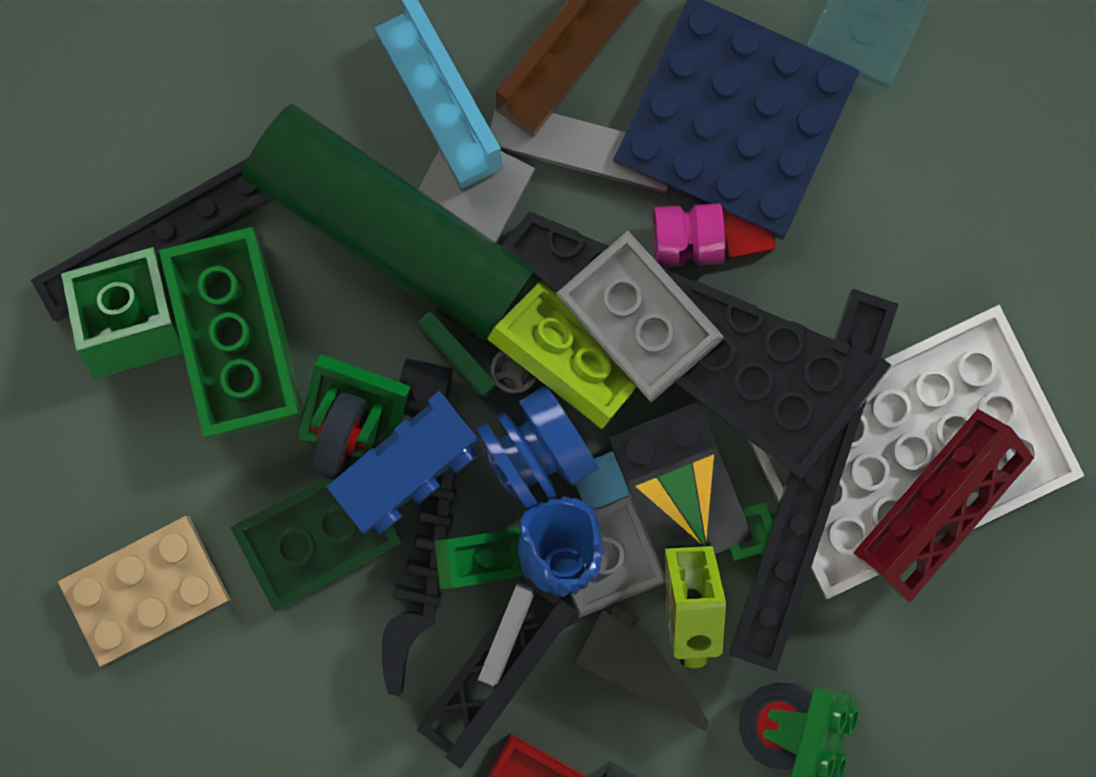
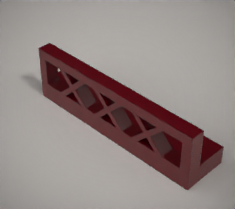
M977 409L853 554L863 564L883 577L902 598L910 603L1034 459L1033 455L1010 426ZM1011 449L1014 455L1001 470H998L999 460ZM980 487L978 497L970 506H966L968 496L975 488ZM948 524L947 533L939 542L935 543L937 532L943 525ZM913 561H917L916 569L903 582L899 578L900 575Z

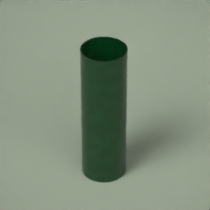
M293 103L285 107L268 126L244 166L242 172L243 180L484 345L488 341L487 338L494 327L505 317L535 272V269Z

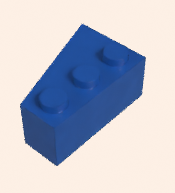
M440 391L428 400L430 403L428 407L410 421L408 419L404 420L394 429L395 433L375 449H370L327 486V489L362 533H369L375 529L379 535L402 518L398 511L400 507L412 498L417 504L421 503L440 487V484L436 481L440 475L450 467L455 473H458L479 456L474 448L481 443L480 440Z

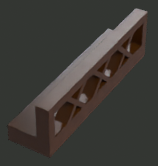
M569 0L497 89L496 111L531 137H534L642 0Z

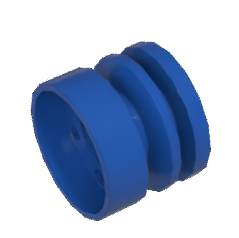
M546 385L519 401L521 411L526 420L525 424L518 427L504 412L497 415L508 433L506 436L497 440L487 422L476 428L481 436L484 455L508 494L522 503L527 510L538 506L537 501L529 490L530 487L538 482L549 499L556 497L555 489L549 477L552 473L558 471L573 486L599 470L579 433Z

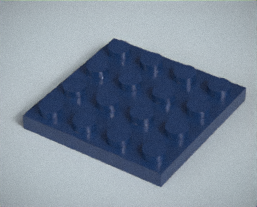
M687 0L613 161L667 185L668 189L701 204L720 203L722 211L772 233L774 237L783 240L860 70L705 0Z

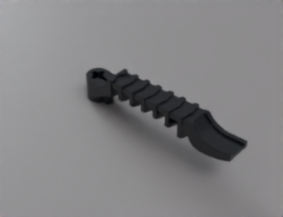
M406 358L399 381L411 386L404 415L410 417L418 415L430 405L428 400L438 391L448 400L453 368ZM451 467L442 474L440 487L427 497V499L439 501L437 511L420 508L417 523L435 527L434 537L416 534L413 549L431 553L430 564L408 559L405 569L406 575L428 579L427 588L425 590L398 583L394 587L392 599L423 605L424 610L423 613L416 611L400 613L391 619L384 629L382 665L387 692L390 695L400 697L401 693L404 692L409 650L420 633L435 624L436 610L441 605L443 596L440 593L434 541L447 539L448 530L451 529L454 520L453 515H451V507L456 501L457 489L454 488L455 478H458L460 471L455 473Z

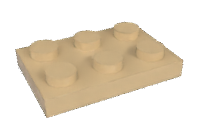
M184 516L58 581L99 667L124 656L231 600L190 516Z

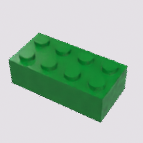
M253 227L159 250L203 437L216 440L302 418L304 406L262 236Z

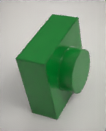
M767 502L742 509L753 539L730 547L733 561L763 552L772 525Z

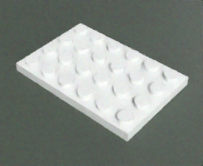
M1000 305L885 359L892 365L891 369L867 398L811 567L812 575L824 599H829L879 575L863 564L853 552L977 409L1010 426L1033 455L1034 459L975 528L1084 476ZM748 440L779 504L789 471ZM1011 449L999 460L998 470H1001L1014 455ZM980 487L975 488L968 496L966 506H970L978 497ZM948 524L943 525L937 532L935 543L939 542L947 533Z

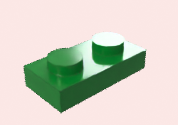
M520 528L435 540L440 589H453L524 576L517 548Z

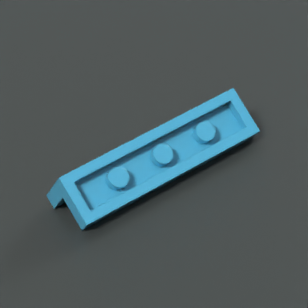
M401 0L403 14L375 27L376 36L462 190L503 169L501 148L419 1Z

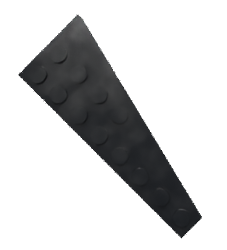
M530 211L502 245L503 248L534 268L535 272L533 275L555 292L563 288L609 247L606 244L580 234L576 230ZM662 267L724 337L717 346L674 383L803 481L891 369L892 365L883 358L879 359L840 340H833L807 329L804 325L785 320L759 309L756 305L696 280H689Z

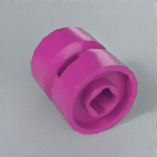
M721 204L694 205L690 212H684L681 206L654 207L653 238L655 261L664 268L683 267L687 260H693L696 266L723 265L725 259V230Z

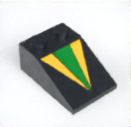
M699 401L609 437L664 573L665 549L713 546L714 552L717 554L729 549L733 545L742 544L753 539Z

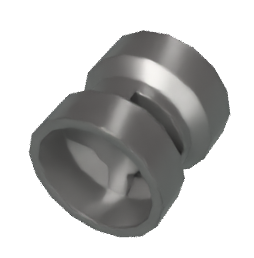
M502 350L493 358L491 365L492 379L498 389L505 395L512 397L523 396L531 392L537 384L538 379Z

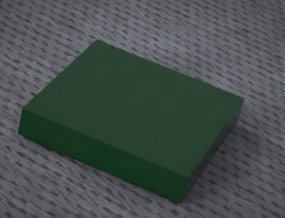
M431 311L417 322L419 324L418 328L427 340L483 401L486 400L488 402L499 392L496 383Z

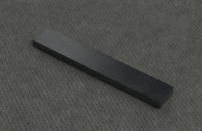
M248 158L31 279L52 320L59 322L69 316L61 273L154 247L159 263L162 264L159 250L206 239L274 201L242 179V172Z

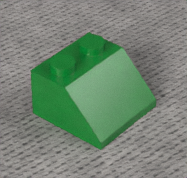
M154 247L61 273L76 351L93 379L183 353L168 287Z

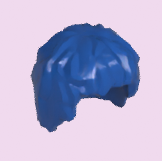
M564 496L560 500L551 498L547 503H540L537 507H531L523 513V518H521L519 523L520 535L517 548L524 577L532 580L542 591L550 592L556 596L565 597L568 593L576 595L581 589H586L589 582L594 580L600 572L602 555L604 554L600 523L592 507L577 498L570 499Z

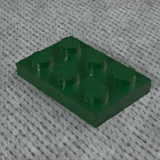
M357 459L349 463L346 470L350 466H352L357 461ZM323 477L230 528L272 609L276 612L403 544L394 525L380 535L375 529L369 533H362L327 489V486L334 480Z

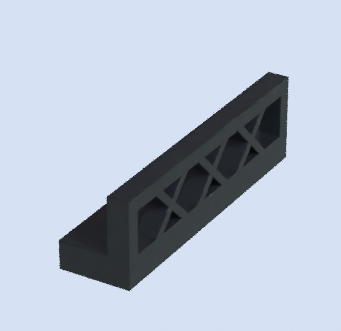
M528 578L523 585L533 588L534 591L551 602L554 607L543 621L528 624L522 623L519 630L522 651L515 660L507 661L505 667L509 668L498 682V685L495 684L493 686V690L487 698L467 701L464 681L471 672L482 671L484 664H476L486 651L489 653L507 607L417 728L418 732L447 753L445 758L460 769L576 612V609L561 597L542 591ZM538 628L526 644L524 630ZM459 689L461 702L448 704ZM481 706L470 720L468 707ZM462 708L465 729L456 741L452 743L431 726L442 711Z

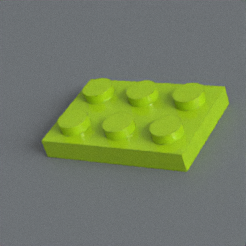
M540 281L494 327L487 339L603 429L635 391L637 386L556 295L557 292L543 281Z

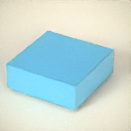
M613 451L595 458L594 460L599 470L575 484L581 500L586 502L593 510L631 495Z

